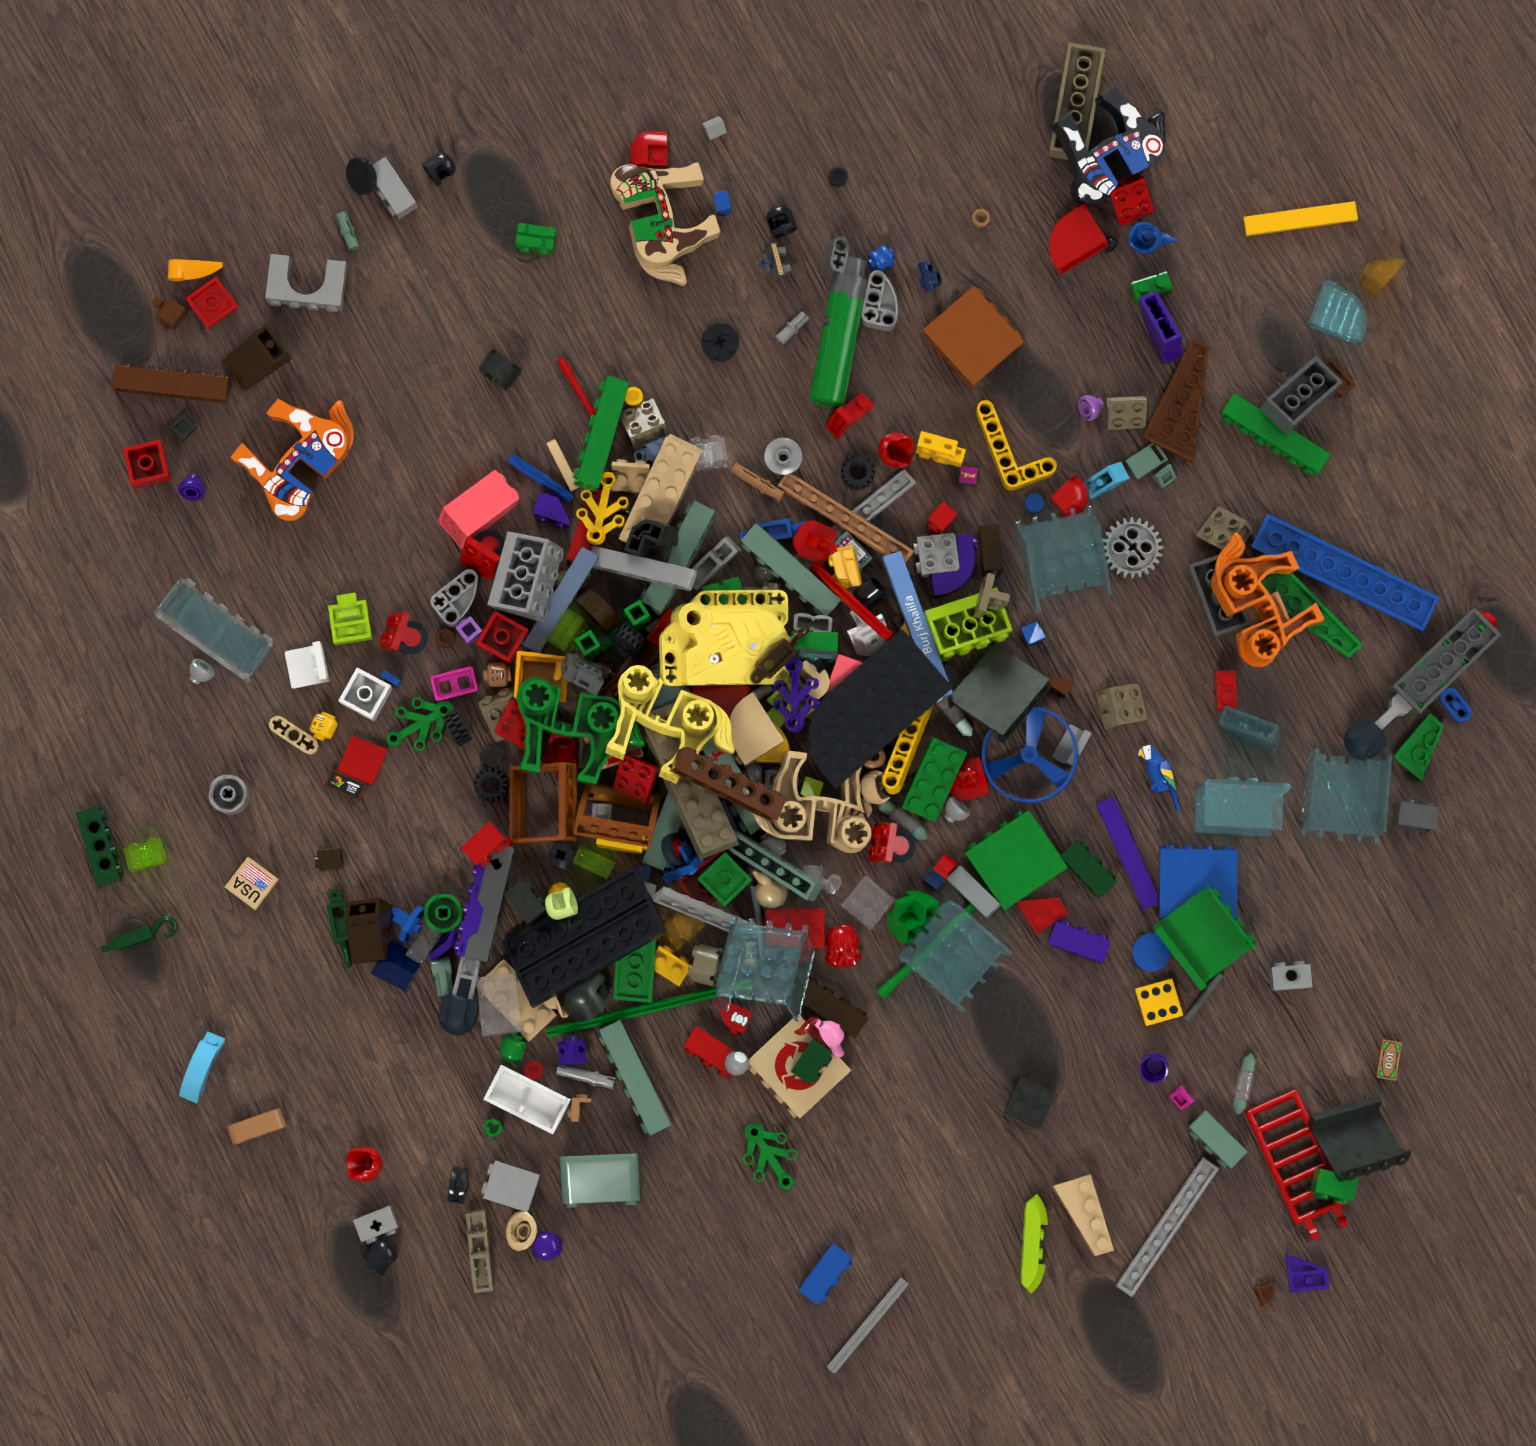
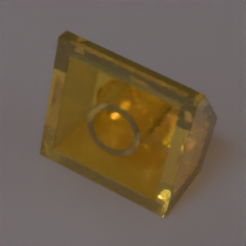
M1400 258L1376 260L1373 264L1369 262L1359 275L1361 279L1358 284L1375 298L1400 270L1406 260Z

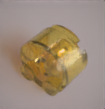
M677 912L673 918L664 923L668 932L664 936L676 950H679L685 945V940L690 942L697 936L696 931H701L706 924L696 918Z

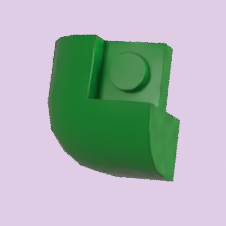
M906 891L903 898L895 900L893 911L887 912V922L891 933L903 944L924 937L923 933L930 924L934 925L939 902L926 893Z

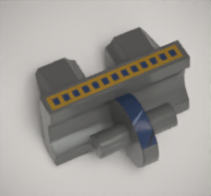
M770 243V246L764 249L765 254H762L763 260L758 265L760 268H765L766 273H771L773 281H778L782 276L788 275L791 272V267L789 263L781 264L780 258H784L787 253L785 246H777L776 243Z

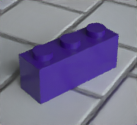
M1064 920L1054 923L1047 945L1101 964L1104 963L1111 942L1107 940L1108 936L1101 933H1096V935L1088 933L1089 929L1078 926V929L1070 927L1071 923Z

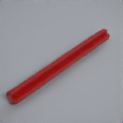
M814 562L810 566V571L882 639L888 642L893 637V633L818 562Z

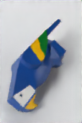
M1151 745L1141 747L1137 751V757L1140 756L1146 762L1148 775L1153 782L1150 790H1153L1154 794L1169 790L1175 810L1179 811L1177 790L1170 763Z

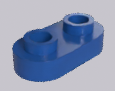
M1453 688L1445 689L1439 696L1441 705L1456 722L1463 723L1469 720L1472 715L1470 706L1457 690ZM1446 695L1451 696V702L1446 700ZM1458 710L1464 712L1463 717L1458 715Z

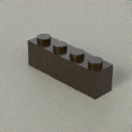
M810 975L807 978L803 976L792 992L791 997L827 1021L839 1024L845 1033L855 1039L868 1020L865 1017L867 1013L858 1007L854 1010L849 1006L850 1002L843 997H840V999L833 996L834 991L826 986L821 988L817 985L818 981Z

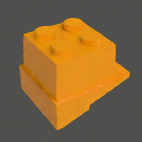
M517 651L514 698L517 699L518 688L525 680L532 677H540L552 685L561 688L559 702L566 703L568 681L562 679L561 663L565 656Z

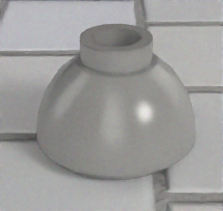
M201 659L192 660L190 664L191 676L189 679L193 683L206 682L215 676L214 669L207 662Z
M955 797L948 799L944 817L949 822L962 821L970 816L968 807L962 801Z

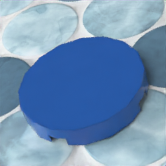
M1153 933L1142 935L1135 941L1132 947L1134 963L1146 972L1161 970L1168 964L1171 952L1157 934Z

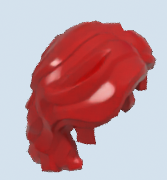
M551 734L546 743L547 754L542 764L569 762L576 763L578 768L579 743L577 738ZM553 771V772H552V773H555V772H556V774L559 775V771Z
M842 924L831 928L827 933L825 961L831 967H839L841 969L844 964L846 968H849V966H856L857 961L862 959L859 952L860 939L851 925Z

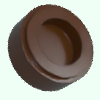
M442 628L436 633V642L443 648L451 647L455 642V635L452 630Z

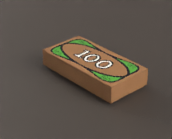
M1382 1039L1376 1078L1396 1081L1402 1046L1401 1042Z

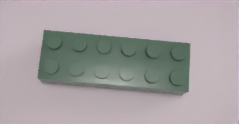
M695 500L692 505L689 504L684 513V521H680L676 527L678 544L677 547H672L667 562L669 564L689 568L715 519L714 510ZM650 582L649 588H644L640 596L641 602L646 610L661 617L669 607L678 588Z

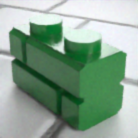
M518 223L515 242L516 249H519L522 253L537 251L539 255L548 256L549 253L553 254L557 235L556 228Z
M1167 271L1132 282L1129 286L1135 305L1139 304V298L1154 291H1157L1161 297L1171 294L1173 289Z

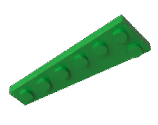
M1293 573L1288 575L1270 574L1262 582L1269 594L1278 591L1288 615L1292 618L1317 603L1324 621L1306 628L1349 659L1363 645Z

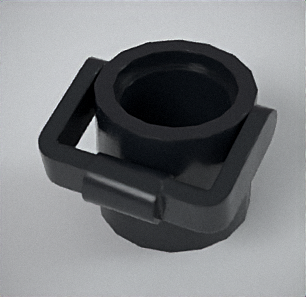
M867 574L863 578L864 582L853 591V595L870 610L881 599L884 601L889 595L878 580Z

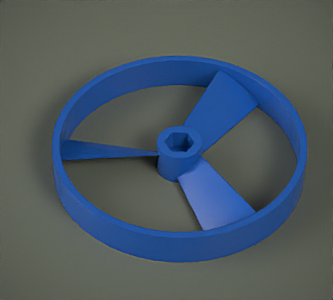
M1034 707L1026 717V747L1022 749L1021 754L987 763V746L994 732L989 728L982 746V764L990 783L1006 797L1022 803L1044 802L1060 794L1072 781L1079 761L1078 744L1069 725L1057 714L1044 708ZM1046 713L1060 720L1070 733L1074 745V762L1070 773L1040 757L1039 751L1036 749ZM1026 762L1028 764H1035L1058 789L1041 798L1021 799L1005 793L997 786L993 779Z

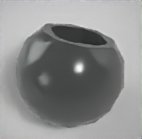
M751 763L747 767H743L742 774L746 775L748 780L762 783L761 765Z

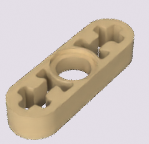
M553 439L547 442L548 449L570 491L579 488L573 485L575 480L572 478L573 473L556 440Z
M274 716L270 719L269 728L272 732L308 755H313L318 751L319 743L315 738L281 716ZM281 720V725L285 728H287V726L290 725V727L285 731L284 736L282 735V733H284L282 729H274L275 721L279 722ZM292 730L299 732V738L295 741L289 739V733ZM304 735L306 736L304 738L305 741L308 743L313 741V750L309 749L307 751V746L301 742Z

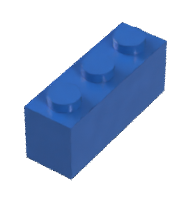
M832 1243L798 1291L815 1304L819 1302L823 1304L829 1296V1293H827L828 1289L831 1286L835 1287L840 1281L839 1274L841 1271L844 1270L846 1272L853 1263L850 1261L852 1257Z

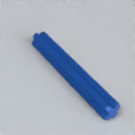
M515 454L509 458V464L566 502L570 503L574 498V494Z

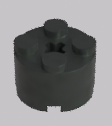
M493 348L479 366L480 373L490 380L494 377V382L505 391L512 387L523 371Z

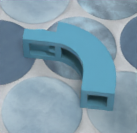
M207 1031L203 1040L199 1042L189 1063L181 1085L180 1097L195 1103L199 1101L205 1090L211 1067L225 1043V1038Z

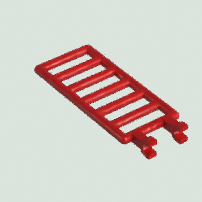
M1294 1089L1246 1110V1117L1294 1224L1300 1225L1304 1223L1311 1241L1321 1238L1312 1219L1327 1212L1333 1211L1339 1228L1348 1226L1347 1219L1341 1210V1206L1345 1204L1330 1202L1299 1216L1295 1205L1314 1197V1194L1309 1193L1310 1190L1291 1198L1286 1188L1313 1176L1315 1169L1333 1172L1307 1127L1310 1116L1298 1090ZM1294 1099L1297 1110L1260 1126L1258 1125L1254 1115ZM1302 1117L1305 1128L1268 1144L1266 1143L1262 1133ZM1310 1135L1313 1146L1276 1162L1274 1161L1270 1151ZM1318 1153L1321 1164L1284 1180L1282 1179L1278 1169Z

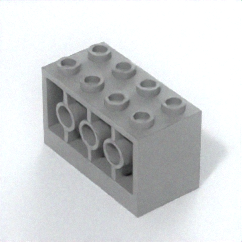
M508 531L488 605L506 615L544 622L548 614L549 600L553 596L554 582L558 577L559 564L563 559V548L549 539Z

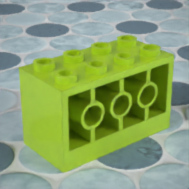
M978 593L926 610L924 616L941 662L952 659V656L955 654H959V656L968 654L973 648H977V650L986 648L991 642L995 644L1004 642L1012 632L1005 608L993 610L987 607V611L981 619L973 617Z

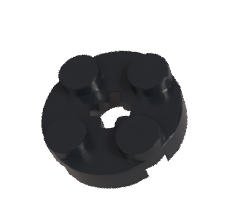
M713 324L703 332L701 340L702 350L707 357L715 361L724 362L730 360L739 347L738 334L729 324ZM718 338L726 341L723 343V347L715 345Z

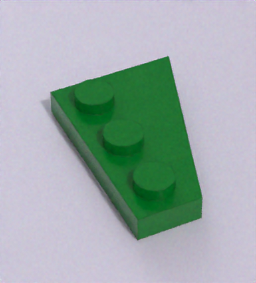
M1427 713L1391 756L1419 782L1423 780V774L1429 765L1431 754L1437 745L1444 725L1431 713Z

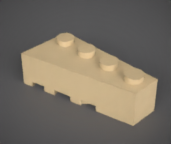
M1091 1175L1053 1185V1190L1056 1192L1092 1255L1097 1256L1114 1251Z

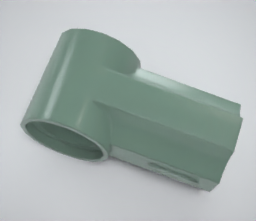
M445 957L431 960L433 977H435L438 997L446 994L452 995L454 985L452 981L451 958Z

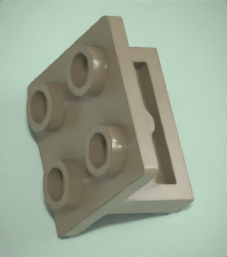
M1147 397L1106 398L1108 430L1146 427Z

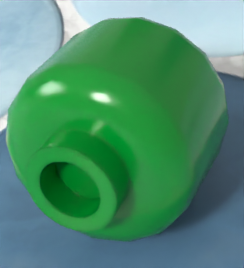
M512 1033L511 1036L506 1035L503 1037L499 1047L501 1059L509 1063L522 1060L527 1045L522 1040L523 1037L521 1035Z

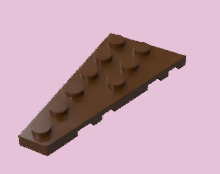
M1194 338L1191 339L1142 437L1143 440L1192 464L1194 463L1209 352L1208 345Z

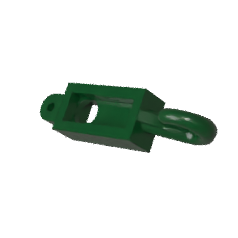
M333 889L329 893L331 904L327 905L333 941L335 944H341L345 966L351 967L352 960L345 922L347 902L342 901L340 891ZM337 908H342L344 911V916L340 919L335 918L333 911Z
M163 916L153 927L145 926L112 938V943L100 948L102 953L114 949L119 952L153 940L164 922H169L172 925V930L164 934L168 938L177 932L178 924L173 917Z

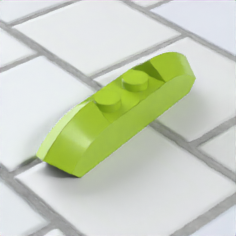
M1038 1194L1029 1199L1024 1207L1020 1283L1030 1294L1039 1286L1045 1271V1264L1038 1263L1039 1260H1042L1043 1248H1039L1040 1240L1044 1238V1229H1041V1225H1048V1218L1045 1206Z

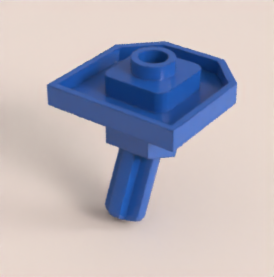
M418 905L409 915L392 906V921L403 927L398 938L399 940L408 944L413 934H417L423 925L421 921L424 917V908Z

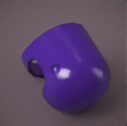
M1159 1053L1147 1054L1140 1064L1142 1078L1149 1083H1159L1166 1078L1168 1073L1166 1058Z
M549 1231L537 1235L532 1243V1250L535 1256L545 1261L555 1259L563 1249V1242L560 1236Z

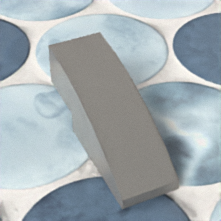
M729 536L724 537L692 568V570L698 572L693 584V588L696 591L741 551Z

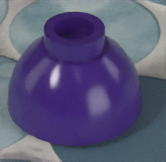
M190 475L180 483L178 493L187 500L196 501L204 497L205 489L198 476Z

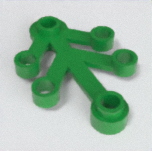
M419 697L414 698L412 706L415 709L423 708L433 711V713L427 716L407 711L404 707H398L395 710L397 718H406L417 722L399 732H390L386 737L388 745L394 748L401 745L403 738L421 729L418 740L414 743V748L418 752H423L426 749L425 742L430 724L437 720L436 729L431 733V739L434 742H440L443 738L442 731L445 724L442 717L454 710L452 704L448 701L433 704L425 702ZM416 700L421 701V705L419 707H416L414 705ZM442 707H446L448 709V711L445 714L441 713L440 711ZM404 710L405 714L398 716V711ZM435 733L440 734V738L438 740H435L433 738V735ZM397 736V741L391 742L390 738ZM423 743V748L417 749V744Z
M750 1123L745 1128V1136L749 1141L746 1154L743 1156L744 1164H753V1152L757 1143L761 1151L757 1169L753 1174L754 1180L757 1182L764 1180V1169L766 1160H768L779 1178L778 1184L780 1188L784 1190L790 1189L794 1184L792 1176L785 1174L774 1155L786 1157L788 1160L793 1161L798 1156L795 1149L786 1150L768 1146L763 1138L776 1140L777 1143L784 1144L787 1141L786 1134L783 1132L773 1133L764 1131L759 1123ZM752 1129L758 1130L757 1136L751 1135ZM780 1134L785 1136L783 1142H779L777 1139ZM790 1151H794L796 1154L793 1159L788 1157ZM746 1156L752 1157L751 1163L745 1162ZM761 1172L763 1174L762 1179H756L755 1174ZM788 1178L790 1180L789 1185L784 1186L782 1180Z

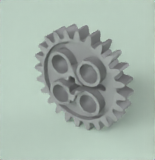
M1131 517L1129 522L1123 518L1122 524L1116 521V528L1110 526L1111 533L1105 532L1104 534L1108 539H1102V543L1106 545L1101 547V550L1106 551L1102 558H1108L1105 565L1110 563L1112 565L1110 571L1117 569L1116 575L1122 572L1124 579L1127 574H1130L1131 579L1134 578L1135 574H1137L1138 578H1141L1142 572L1147 576L1149 574L1148 568L1154 571L1155 567L1153 564H1159L1156 558L1162 557V554L1158 551L1163 549V546L1158 545L1162 542V539H1156L1159 532H1152L1154 525L1148 528V521L1141 524V518L1134 522L1133 517ZM1134 531L1137 537L1130 539L1127 536V532ZM1122 536L1126 542L1121 540L1119 537ZM1147 544L1150 547V551L1147 553L1143 552L1141 545ZM1114 545H1122L1123 551L1120 553L1116 552ZM1134 545L1136 548L1130 552L1128 550L1129 547ZM1129 557L1135 558L1137 565H1129L1127 559Z

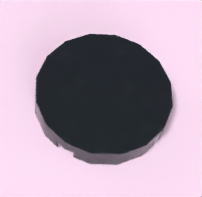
M364 157L351 159L346 167L348 183L360 195L371 193L377 184L375 169L373 165L370 166L369 160Z

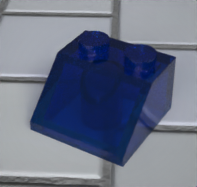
M390 940L388 943L387 960L377 961L371 974L408 992L425 958Z

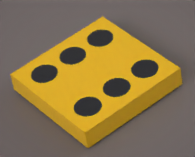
M1173 979L1135 989L1145 1026L1183 1016Z

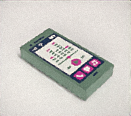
M847 531L834 542L837 548L854 545L860 570L872 559Z

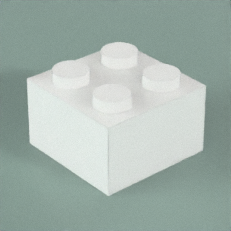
M356 668L338 701L347 708L375 722L393 688L382 680Z

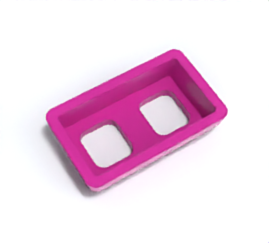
M471 666L434 675L430 678L437 701L478 690ZM468 676L470 687L460 689L458 678ZM450 681L452 691L442 694L439 683Z

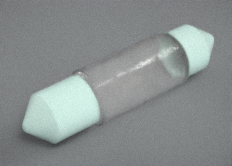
M948 696L938 700L937 705L953 726L958 729L962 736L971 737L973 727L960 708L955 705L949 708Z

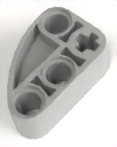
M875 270L869 276L861 322L869 328L891 331L896 326L898 316L896 294L886 275L880 270ZM879 277L882 283L874 284L872 279ZM871 295H875L879 300L877 302H870L868 298ZM868 314H872L871 320H867ZM890 317L893 319V323L885 324L883 319Z
M471 569L463 571L431 597L433 609L448 627L458 626V622L467 617L473 608L479 589L477 573ZM468 575H473L475 581L468 584L465 582V578ZM453 587L460 588V592L457 595H451L450 590ZM439 599L440 601H443L444 605H437L436 601ZM450 613L457 615L456 620L453 622L447 621V616Z

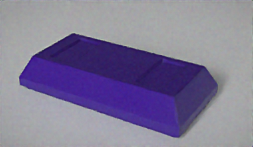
M456 928L434 944L429 954V959L438 958L454 945L458 937Z

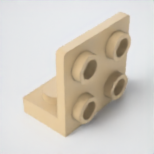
M617 459L616 462H612V473L615 475L617 482L611 488V492L640 493L651 470L650 464H646V461L627 463V460Z

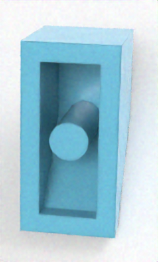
M1119 462L1107 466L1084 481V484L1088 488L1090 499H1094L1116 488L1130 478L1122 463Z

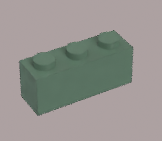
M1206 1110L1202 1111L1187 1127L1190 1130L1188 1133L1196 1141L1200 1139L1204 1143L1202 1147L1210 1155L1214 1153L1218 1157L1216 1161L1224 1169L1226 1167L1232 1169L1247 1153Z

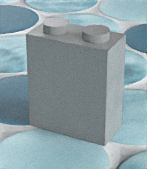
M495 1161L494 1164L491 1163L487 1175H490L488 1183L484 1182L481 1191L484 1194L483 1198L529 1212L541 1175L499 1161Z

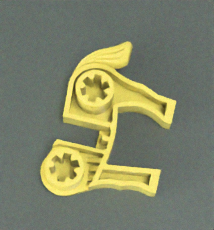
M641 665L632 666L621 675L618 682L620 717L616 724L615 734L609 741L605 753L623 760L635 721L658 733L679 738V750L683 747H690L695 749L697 754H700L709 743L714 741L717 750L729 755L734 753L732 726L727 714L718 705L708 699L681 690L666 721L658 715L650 714L662 688L663 681L660 678L657 680L648 668ZM675 755L662 766L659 777L677 784L680 776L669 771L676 757Z

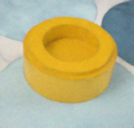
M637 387L628 388L625 396L626 404L633 407L642 403V391Z

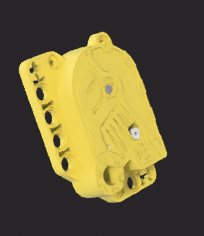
M782 590L702 591L689 603L676 607L671 614V623L659 637L660 679L663 681V684L665 686L769 685L774 684L777 680L787 682L790 678V673L786 670L785 666L771 679L765 677L757 684L750 681L751 673L757 669L754 664L782 638H785L787 641L789 640L784 625L788 622L787 594ZM703 594L709 597L707 605H703L700 601V597ZM721 594H725L728 598V602L725 605L719 602ZM739 594H743L746 597V602L743 605L737 601ZM757 594L764 596V602L761 605L755 600ZM777 595L782 597V601H779V604L778 601H769V597H777ZM688 613H690L693 618V622L691 625L687 622L686 617ZM668 652L674 656V661L671 664L665 661V655ZM769 659L764 663V667L770 671L774 667V662ZM665 666H674V669H670V674L674 676L671 683L666 679V676L669 675V669L665 670Z

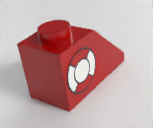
M717 996L716 1002L725 1026L729 1028L728 1032L739 1036V1033L744 1034L753 1012Z

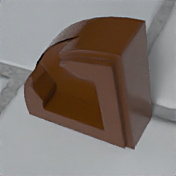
M1274 1281L1255 1287L1261 1306L1267 1304L1272 1298L1275 1291Z

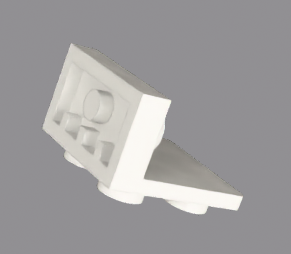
M320 641L312 642L313 646L285 652L292 689L330 682L323 644Z

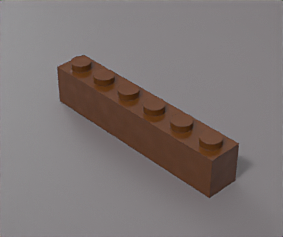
M121 363L120 366L115 365L112 388L115 392L228 404L231 381L226 375L218 373L215 376H210L206 372L197 371L196 374H191L189 371L182 369L173 372L164 367H159L158 370L151 369L150 366L140 365L137 368L132 367L131 364Z

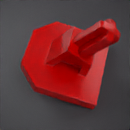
M814 520L800 524L792 541L796 554L824 566L828 554L833 555L838 551L836 549L837 545L833 543L838 531Z
M980 756L963 761L950 789V794L953 797L965 802L990 794Z

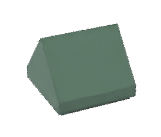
M1166 464L1152 475L1153 479L1162 489L1177 478L1171 464Z

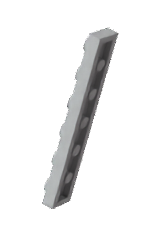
M663 887L654 894L653 901L752 942L763 934V927L756 925L754 922L743 920L737 915L726 913L722 909L709 906L705 902L690 898L688 895H682L671 888Z

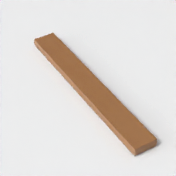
M794 474L784 475L777 485V488L884 556L901 551L905 564L913 556L914 550Z

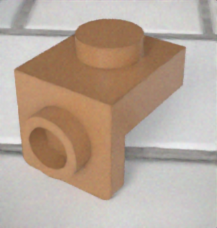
M576 1094V1098H572V1106H568L567 1115L568 1118H571V1122H580V1103H592V1099L588 1098V1095Z

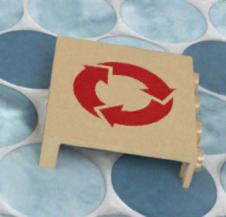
M799 1014L791 1019L749 1059L748 1069L754 1075L758 1073L762 1077L760 1082L767 1089L771 1087L774 1090L775 1094L773 1096L780 1104L783 1102L789 1107L787 1111L793 1118L798 1116L800 1119L851 1070L832 1052L830 1056L833 1059L827 1067L822 1066L819 1071L822 1075L816 1083L811 1082L809 1085L790 1072L812 1039L832 1052L824 1040Z

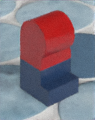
M944 854L923 879V882L934 891H937L957 862L947 854Z

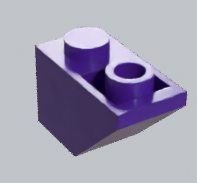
M540 492L533 510V516L536 517L535 520L542 523L552 522L555 527L560 529L570 528V520L558 497Z

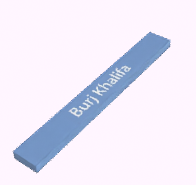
M901 551L883 556L882 560L911 640L948 681ZM952 689L942 698L952 695Z

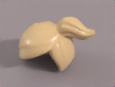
M870 771L861 780L860 786L863 796L861 797V804L866 817L871 816V803L879 805L890 799V796L881 792L884 787L882 782L883 771Z
M754 870L753 875L757 879L755 887L757 902L768 909L780 908L787 899L788 888L767 874Z

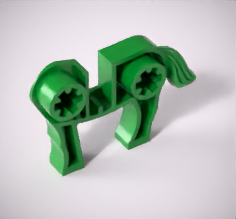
M532 677L525 680L519 686L516 696L525 726L524 756L519 770L540 773L542 730L564 737L588 738L589 756L584 768L577 775V782L596 785L601 769L610 757V754L605 753L609 741L615 734L616 724L620 717L619 701L608 696L579 693L573 723L555 721L561 688L552 685L540 677ZM635 721L628 745L642 748L645 746V741L640 733L638 722Z

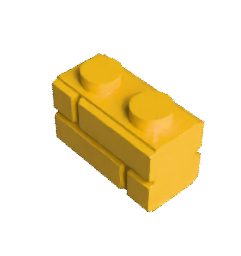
M854 545L836 548L838 551L828 556L830 567L834 566L835 570L833 577L845 589L860 586L863 580Z

